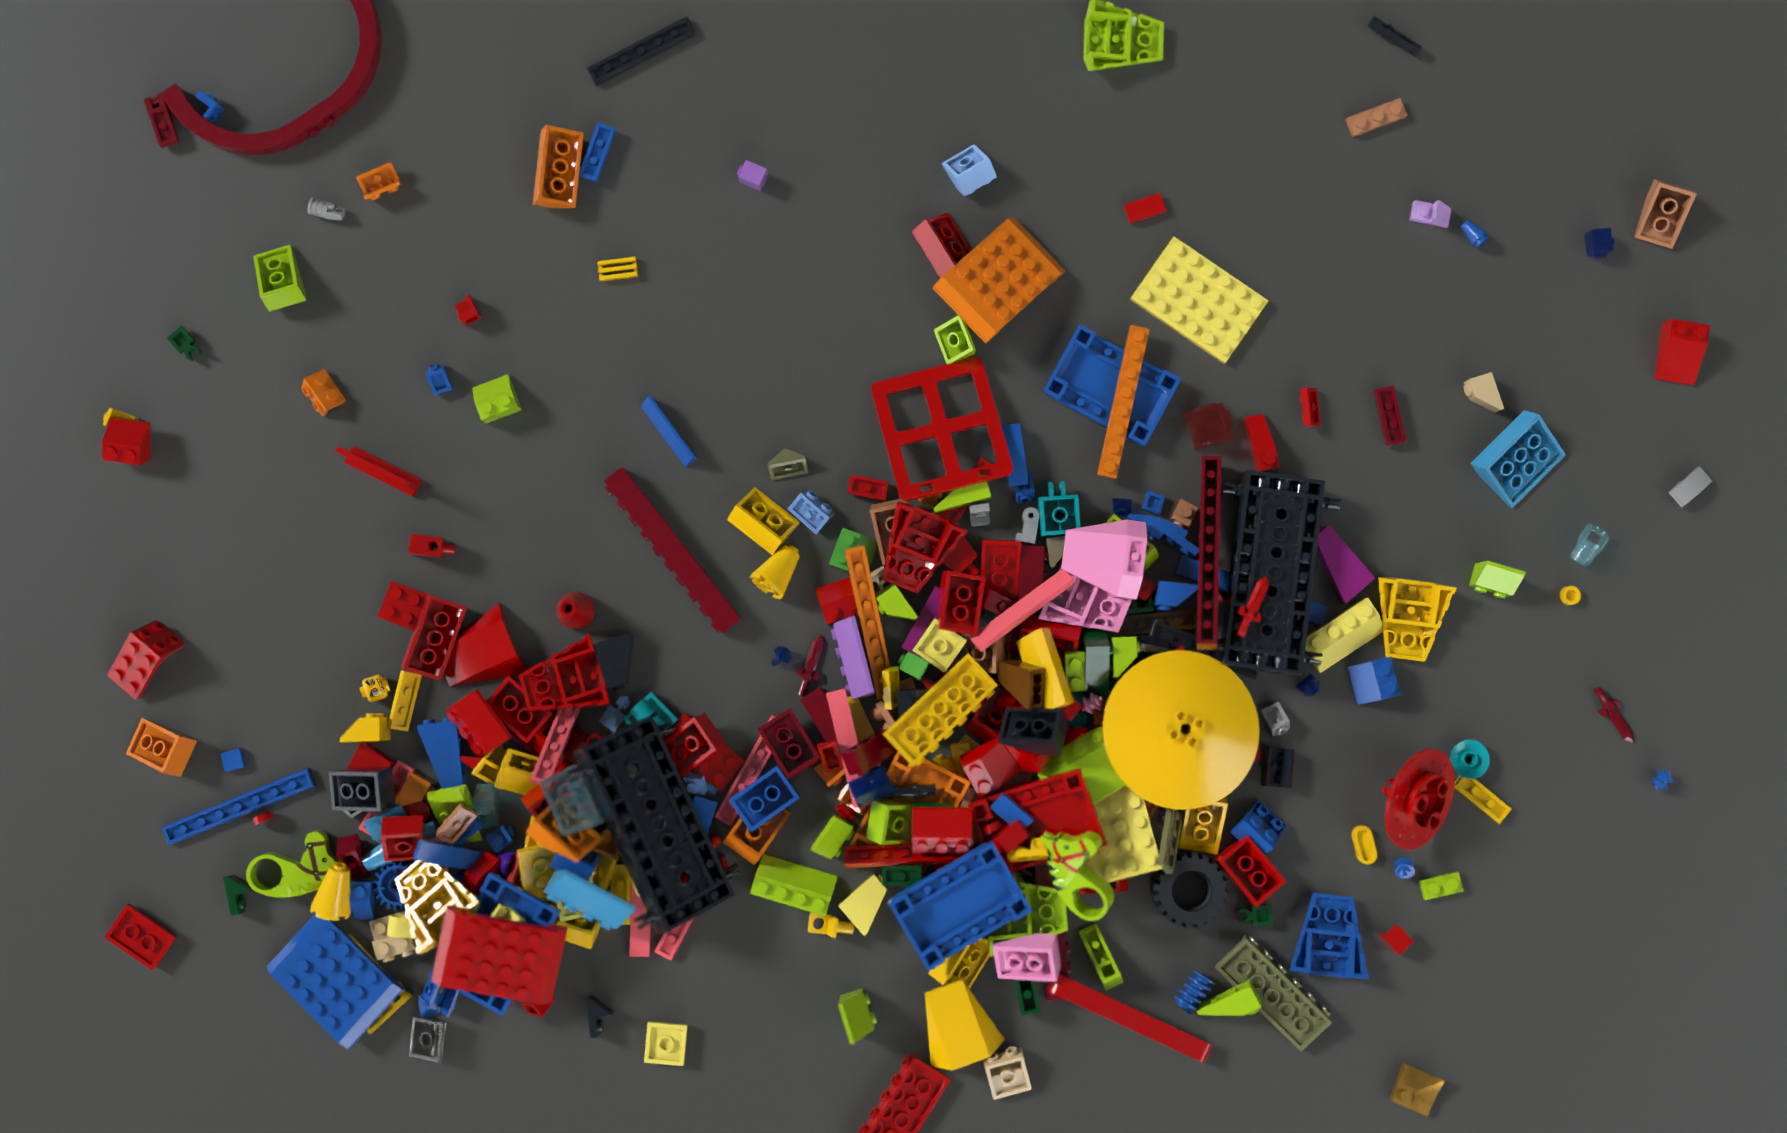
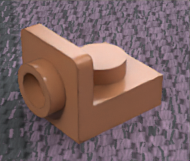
M1180 499L1170 521L1183 529H1187L1190 527L1198 507Z

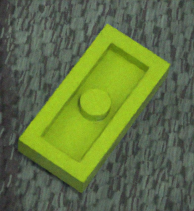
M1064 652L1065 676L1070 691H1085V652Z
M1458 871L1419 880L1424 900L1464 891Z

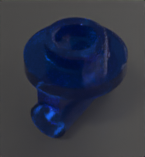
M1112 498L1113 513L1118 516L1130 514L1132 511V499Z
M781 646L776 647V657L771 660V665L777 666L781 662L789 663L792 660L789 649Z
M1310 673L1296 685V688L1305 696H1313L1319 691L1320 683Z

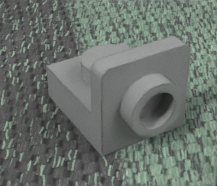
M989 503L969 506L972 527L990 524Z
M1279 702L1261 710V714L1270 727L1272 736L1282 735L1288 731L1290 720Z

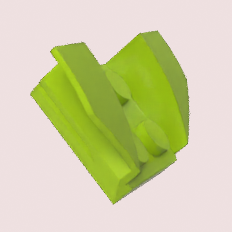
M466 784L427 792L429 804L438 823L441 825L444 819L448 818L460 803L476 811L478 816V810ZM478 831L465 842H477L483 839Z

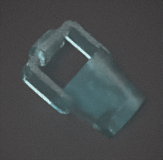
M1587 524L1578 537L1569 558L1584 567H1588L1595 557L1601 553L1609 541V536L1598 525ZM1591 531L1602 537L1598 544L1587 539Z

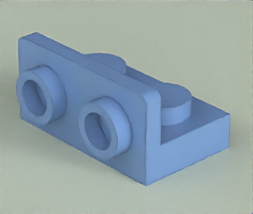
M807 488L800 492L788 508L794 516L815 534H818L829 519L835 515L829 504L823 503L814 491Z

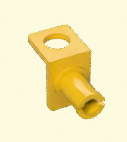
M810 913L808 932L827 934L832 938H836L837 933L852 935L854 924L852 922L838 921L839 919L832 914H826L825 917ZM816 918H822L824 921L820 929H816L813 926Z

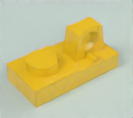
M1041 838L1031 839V849L1017 846L1007 854L1011 862L1043 860L1049 856L1048 849Z

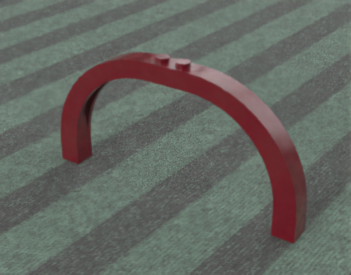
M350 0L359 24V48L351 72L332 95L292 122L278 129L263 133L244 134L217 127L201 116L184 90L176 83L161 92L160 95L172 113L186 128L214 147L244 155H264L289 149L310 137L317 136L323 128L333 125L367 91L377 71L382 49V32L377 9L373 0Z

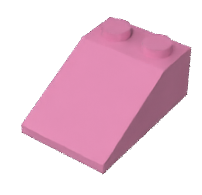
M1036 933L993 944L998 978L1057 981L1061 962L1056 934Z

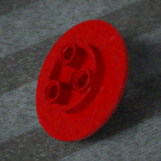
M1433 748L1424 749L1412 756L1401 768L1395 779L1387 780L1388 783L1392 784V787L1383 786L1382 789L1383 794L1388 797L1385 812L1388 836L1394 845L1404 850H1414L1426 844L1442 826L1451 806L1455 785L1453 765L1444 752Z

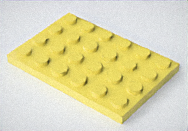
M1176 237L1171 239L1130 298L1132 302L1223 364L1227 362L1268 302L1263 296Z
M1124 786L1094 803L1107 845L1100 847L1093 856L1088 857L1084 861L1088 868L1108 883L1163 869L1162 866L1157 865L1159 853L1144 799Z

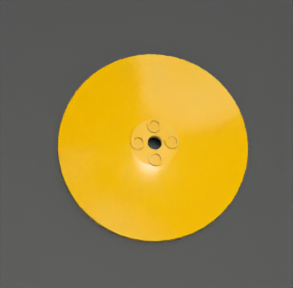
M1182 650L1168 651L1141 660L1118 680L1110 693L1104 710L1102 725L1103 742L1113 770L1125 786L1134 794L1152 804L1165 808L1196 809L1223 799L1239 786L1246 777L1258 749L1259 720L1255 704L1248 689L1226 665H1221L1220 661L1201 653ZM1184 723L1190 727V732L1187 735L1182 734L1180 730Z

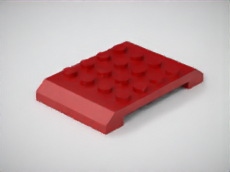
M1081 768L1068 770L989 795L968 804V807L972 808V819L981 844L987 843L988 836L992 834L985 835L983 827L996 820H1000L1003 827L1008 825L1003 818L990 808L1002 793L1005 792L1034 818L1026 827L1030 834L1029 837L1018 846L1031 849V839L1041 838L1046 831L1055 836L1062 831L1064 834L1071 836L1095 832L1101 837V847L1107 845V840ZM1005 851L1000 854L1011 874L1021 869L1048 862L1047 859L1011 862Z
M447 905L431 979L432 982L441 987L540 1005L551 1003L568 927L549 923L548 927L471 913L467 912L468 908Z

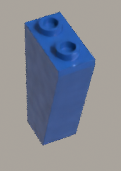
M442 718L443 722L435 723V719L424 720L423 725H417L442 789L464 784L468 787L466 764L460 760L461 756H465L463 737L460 735L456 724L451 722L449 718Z

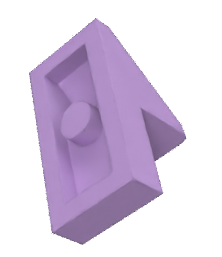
M1415 200L1412 204L1409 221L1447 228L1451 208L1440 200H1437L1434 204Z

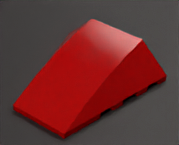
M897 502L882 580L918 593L934 574L933 572L938 565L940 566L943 563L947 554L955 548L959 539L962 536L964 537L968 531L951 520L911 503Z
M500 603L496 604L457 634L444 671L449 687L506 678L507 676H517L528 670L523 657L518 655L505 624L507 619Z
M590 634L584 636L577 643L570 644L562 652L553 654L545 662H540L519 675L529 712L610 705L608 689Z

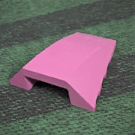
M1068 573L1075 583L1044 605L1038 618L1118 633L1132 599L1116 597Z

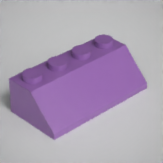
M855 616L833 623L834 628L830 630L833 641L837 640L839 647L835 648L838 659L842 658L843 666L840 669L842 677L847 678L848 685L845 686L847 697L851 696L852 700L875 695Z

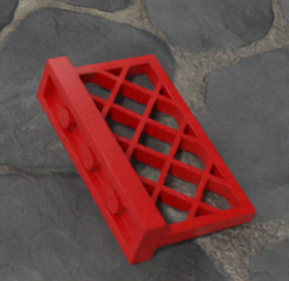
M338 446L335 452L346 457L345 464L412 497L416 495L423 481L355 446H352L350 451Z

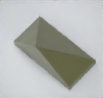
M786 448L767 463L771 480L809 473L806 457Z

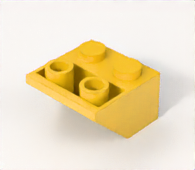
M506 749L494 787L520 795L527 794L538 785L530 782V778L539 757L513 749Z

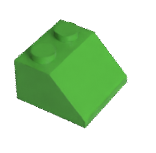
M842 528L829 565L849 573L844 549L864 545L870 569L878 544L864 535Z

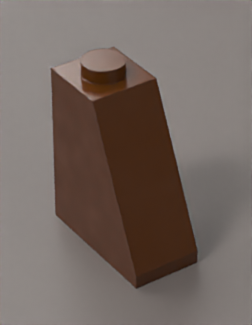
M1015 659L999 661L998 681L1026 709L1043 707L1045 668Z

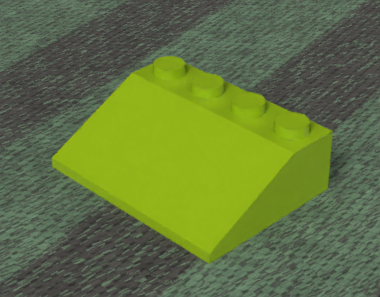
M1101 726L1064 746L1061 756L1052 755L1042 771L1036 772L1039 778L1043 779L1068 770L1081 768L1093 804L1125 786L1108 760Z

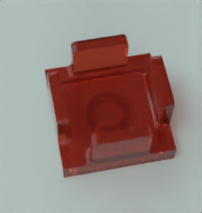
M1223 403L1208 404L1185 413L1195 450L1233 440L1231 433L1233 424L1229 411L1224 409Z

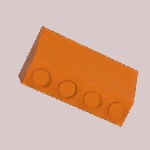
M545 125L541 129L533 205L547 208L576 207L583 132L551 125Z

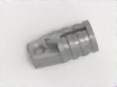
M312 197L308 203L307 212L310 215L340 221L345 216V208L334 205L331 202Z

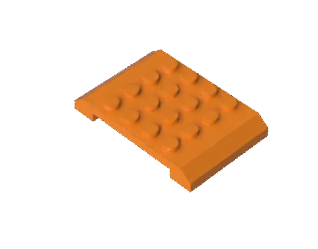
M1011 216L944 274L932 289L986 344L1043 290L1065 272V269Z
M897 751L880 787L913 785V783H918V785L935 784L936 797L887 799L915 804V802L954 803L955 807L959 806L971 783L969 779L928 758L918 767L916 765L910 767L908 765L909 762ZM870 804L849 846L880 845L866 838L872 804ZM922 864L923 874L928 864Z

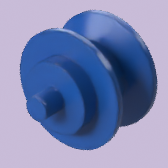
M1656 770L1658 776L1650 778L1655 786L1654 790H1669L1667 787L1668 782L1674 783L1671 779L1672 776L1669 775L1671 773L1669 770L1666 772Z
M1408 858L1396 860L1394 862L1395 875L1402 879L1412 877L1415 874L1414 862Z

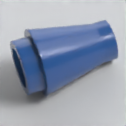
M1470 219L1460 227L1472 246L1475 245L1479 248L1489 239L1488 232L1474 224Z

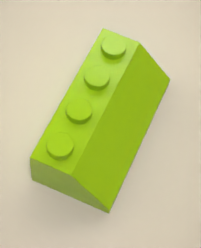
M763 853L750 894L826 917L838 876Z

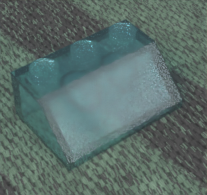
M576 764L539 782L563 836L584 832L605 822L585 777L573 783L569 782V779L576 775V773L566 775V771L577 767Z

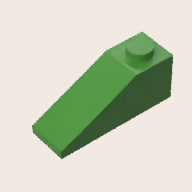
M908 652L907 655L902 654L897 664L900 665L899 669L920 680L929 662Z

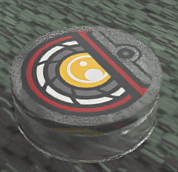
M1166 809L1157 810L1153 817L1154 823L1160 828L1164 826Z

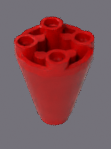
M579 591L569 592L558 602L556 607L557 617L561 624L572 630L588 627L595 615L594 601L585 593ZM571 605L572 611L568 612L570 610L568 606Z

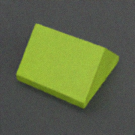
M959 316L934 329L946 364L975 355L976 349L966 323Z

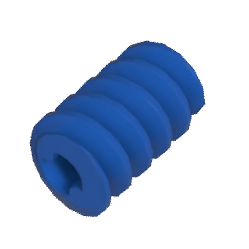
M1193 970L1195 978L1188 977L1191 984H1183L1186 991L1179 989L1181 997L1174 996L1176 1004L1191 1016L1193 1014L1190 1008L1197 1010L1194 1002L1201 1004L1202 1001L1199 996H1207L1204 989L1211 991L1209 983L1215 985L1209 978Z

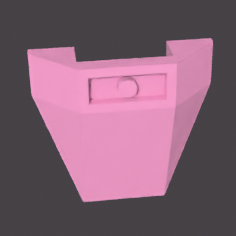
M1121 520L1066 530L1061 569L1116 597L1137 599L1143 578L1147 546L1146 522Z

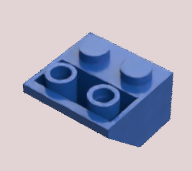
M1257 799L1236 821L1230 832L1238 840L1248 835L1265 855L1274 849L1286 825L1266 805Z

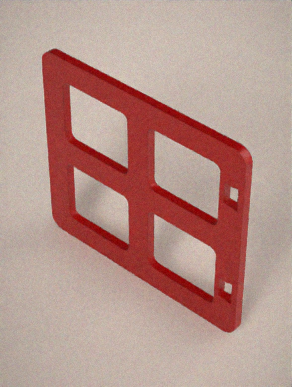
M973 357L878 381L871 386L897 490L902 501L908 502L1009 476L1013 472L1008 447L984 365L980 358ZM967 374L972 375L982 410L947 419L937 383ZM921 387L932 422L917 428L901 432L896 431L887 396L900 391ZM983 425L986 426L997 462L962 471L951 435L955 432ZM935 438L938 442L946 475L911 484L901 447ZM990 469L991 475L980 477L979 472ZM932 485L933 490L921 492L920 487Z

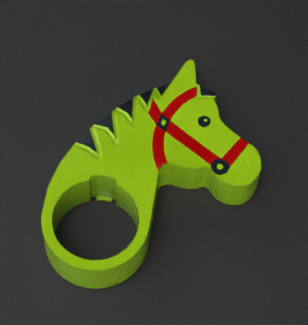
M1047 831L1044 832L1041 840L1048 849L1049 856L1047 861L1054 886L1063 902L1082 919L1095 921L1102 918L1113 903L1114 893L1106 880L1084 864V861L1088 857L1093 856L1101 847V837L1095 832H1086L1078 836L1064 834L1063 831L1056 836ZM1089 887L1096 890L1103 899L1104 907L1092 908L1086 905L1081 899L1080 888Z

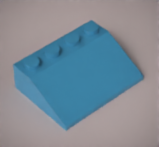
M1524 410L1470 464L1479 477L1510 508H1513L1566 454L1541 416Z
M567 870L554 871L543 892L548 895L546 899L556 904L558 901L564 903L565 909L573 913L576 910L583 913L581 917L591 922L593 919L600 922L599 926L608 931L610 929H617L637 908Z

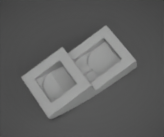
M1699 466L1684 480L1678 482L1668 493L1680 507H1683L1703 491L1712 480Z

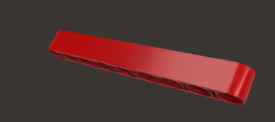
M1059 974L1057 981H1052L1049 992L1199 1062L1205 1064L1213 1045L1064 975Z

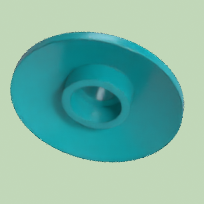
M1463 740L1453 747L1450 761L1454 771L1459 776L1475 779L1487 771L1490 757L1487 749L1480 742ZM1466 756H1468V757L1470 758V762H1469V763H1466V762H1465V757H1466Z

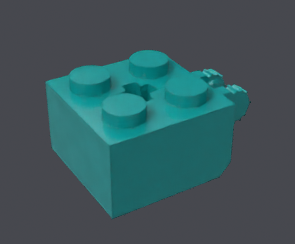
M1060 481L1059 484L1061 496H1054V485L1052 482H1048L1049 497H1039L1037 499L1040 538L1065 536L1066 530L1081 528L1078 495H1066L1064 481ZM1057 511L1060 512V515L1063 514L1064 516L1060 521L1054 517Z

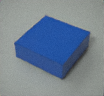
M1147 491L1141 510L1160 515L1166 496Z
M242 748L220 753L225 772L246 767Z

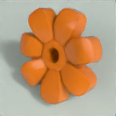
M943 494L920 498L919 502L924 505L930 504L931 508H934L938 505L937 499L941 498Z

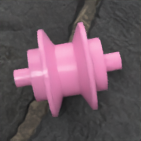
M1090 693L1089 699L1086 697L1082 698V711L1086 710V712L1093 715L1095 708L1098 710L1102 709L1101 700L1103 698L1101 696L1098 697Z

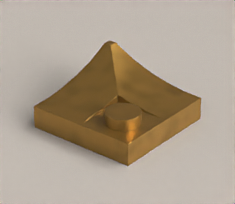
M1402 1063L1389 1100L1428 1117L1432 1104L1445 1080Z

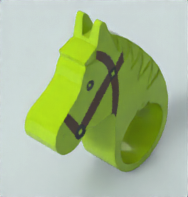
M315 830L307 834L305 838L307 850L303 853L301 862L277 852H268L256 857L250 862L246 871L249 886L258 893L277 898L294 897L318 890L329 867L339 862L338 858L331 852L328 834L323 830ZM262 859H272L280 865L284 878L282 877L280 884L276 887H267L258 880L256 868Z

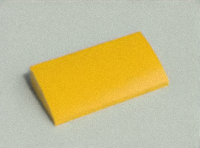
M1040 628L1018 640L1016 644L1022 662L1045 668L1044 706L1041 708L1060 709L1074 703L1050 628Z

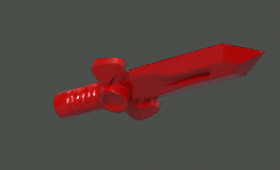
M1267 576L1257 581L1246 606L1247 613L1244 611L1245 606H1241L1238 610V614L1243 616V621L1237 632V635L1241 637L1245 636L1251 621L1260 622L1261 614L1258 613L1254 617V613L1258 612L1269 587Z

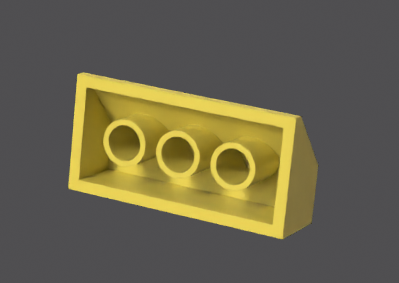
M1363 598L1307 634L1305 651L1322 653V657H1312L1322 661L1321 665L1314 664L1318 672H1323L1383 632V624L1380 615L1369 598Z

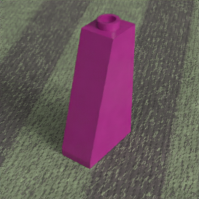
M1322 525L1320 526L1317 555L1339 602L1345 604L1372 582L1375 577L1330 525L1324 528Z
M935 586L901 647L920 658L922 657L912 650L933 620L939 619L940 587Z

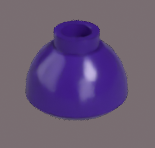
M510 851L504 854L500 853L497 856L501 859L498 870L505 878L509 876L517 852Z

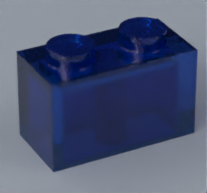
M884 766L847 782L858 807H862L895 792Z

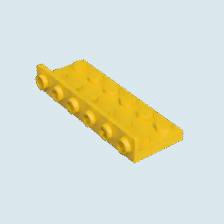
M968 653L888 728L883 735L909 762L908 765L910 767L914 765L918 767L926 760L924 756L929 751L933 753L940 746L938 742L942 738L945 740L954 733L952 729L957 724L961 726L968 719L966 715L970 711L973 713L982 706L980 702L984 698L988 700L995 693L994 688L997 684Z

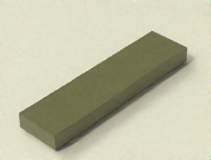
M1166 809L1157 865L1162 866V870L1166 874L1174 872L1184 812L1182 809Z

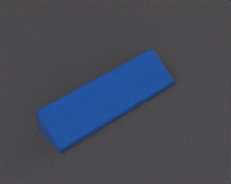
M649 395L643 402L642 409L685 467L689 466L697 460L696 456L652 396Z

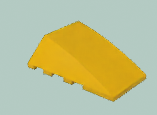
M1378 577L1385 656L1425 662L1435 640V634L1442 624V618L1445 611L1448 610L1449 602L1452 595L1455 594L1457 587L1426 581Z
M416 860L395 879L401 902L406 908V918L410 921L412 938L416 941L417 947L415 948L417 954H422L439 946L447 905L468 908L467 912L477 914L480 901L440 865Z
M963 979L925 992L930 1065L932 1067L955 1070L986 1059L1005 1040Z

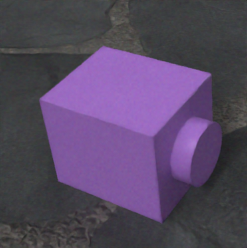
M745 160L744 165H740L737 175L740 183L761 191L768 176V171L762 166Z

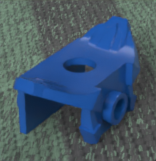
M433 968L428 973L429 979L423 994L419 995V1010L422 1017L428 1018L440 1011L446 1017H449L451 1011L455 1009L459 991L443 987V990L436 994L439 985L431 981Z

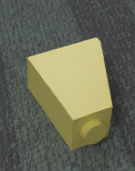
M875 873L872 874L838 905L863 936L868 933L887 891V887L883 886V877L880 874L878 876Z

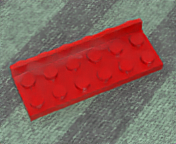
M911 1053L909 1057L907 1056L903 1060L899 1073L892 1077L890 1087L882 1093L878 1106L871 1110L869 1120L861 1126L858 1133H918L951 1079Z

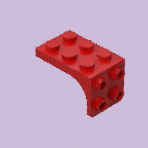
M160 621L150 622L130 632L107 676L137 700L142 697L160 664L173 652L181 649L184 646V642Z

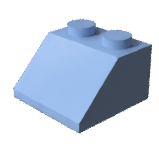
M975 144L942 163L955 187L963 196L973 193L976 189L989 184L991 180L997 177L990 159Z

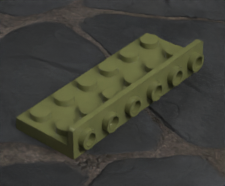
M1245 933L1242 936L1243 939L1215 965V968L1234 987L1250 980L1261 999L1259 1011L1294 1046L1302 1051L1332 1024L1331 1012L1324 1005L1320 1006L1316 1002V997L1310 991L1306 993L1301 988L1303 985L1295 977L1292 979L1287 974L1288 970L1281 963L1278 965L1268 950L1265 949L1263 951L1258 946L1260 943L1252 935L1249 937Z

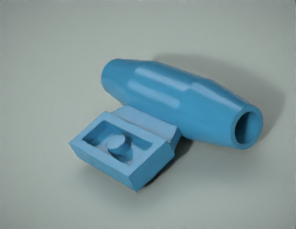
M401 804L364 821V826L372 839L380 843L362 857V862L368 871L384 867L386 863L393 864V861H384L380 836L382 817L407 816ZM436 822L425 823V838L436 837L435 833L439 829Z

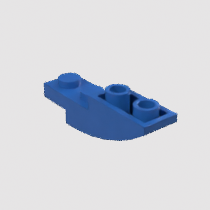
M1129 514L1125 518V520L1146 522L1147 539L1150 541H1158L1163 536V540L1167 544L1179 547V552L1186 557H1194L1199 552L1198 547L1185 539L1188 531L1170 521L1142 514Z

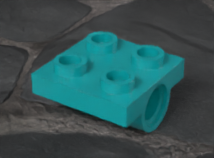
M650 692L644 699L638 702L623 719L629 725L639 719L652 715L657 727L667 723L669 720L673 722L666 730H669L679 720L653 692Z

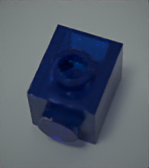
M1611 228L1593 229L1584 234L1587 257L1594 256L1595 259L1605 258L1607 254L1614 250L1615 240L1612 237Z

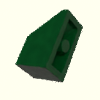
M1014 979L1021 1016L1041 1013L1035 980Z

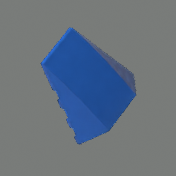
M1322 893L1312 894L1290 971L1338 978L1370 979L1366 969L1365 954H1363L1361 945L1362 939L1358 930V919L1353 897Z

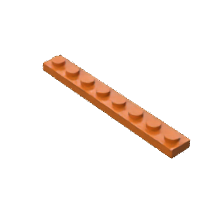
M1134 325L1129 327L1098 466V476L1111 479L1117 478L1150 329Z
M860 545L844 549L875 695L877 700L883 699L884 693L881 681L882 671L889 668L890 663L865 546Z

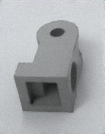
M1029 507L1022 514V533H1017L1015 540H1021V544L1034 546L1039 523V512L1037 509Z

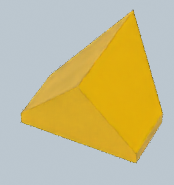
M503 743L486 754L472 771L473 775L493 786L505 753Z

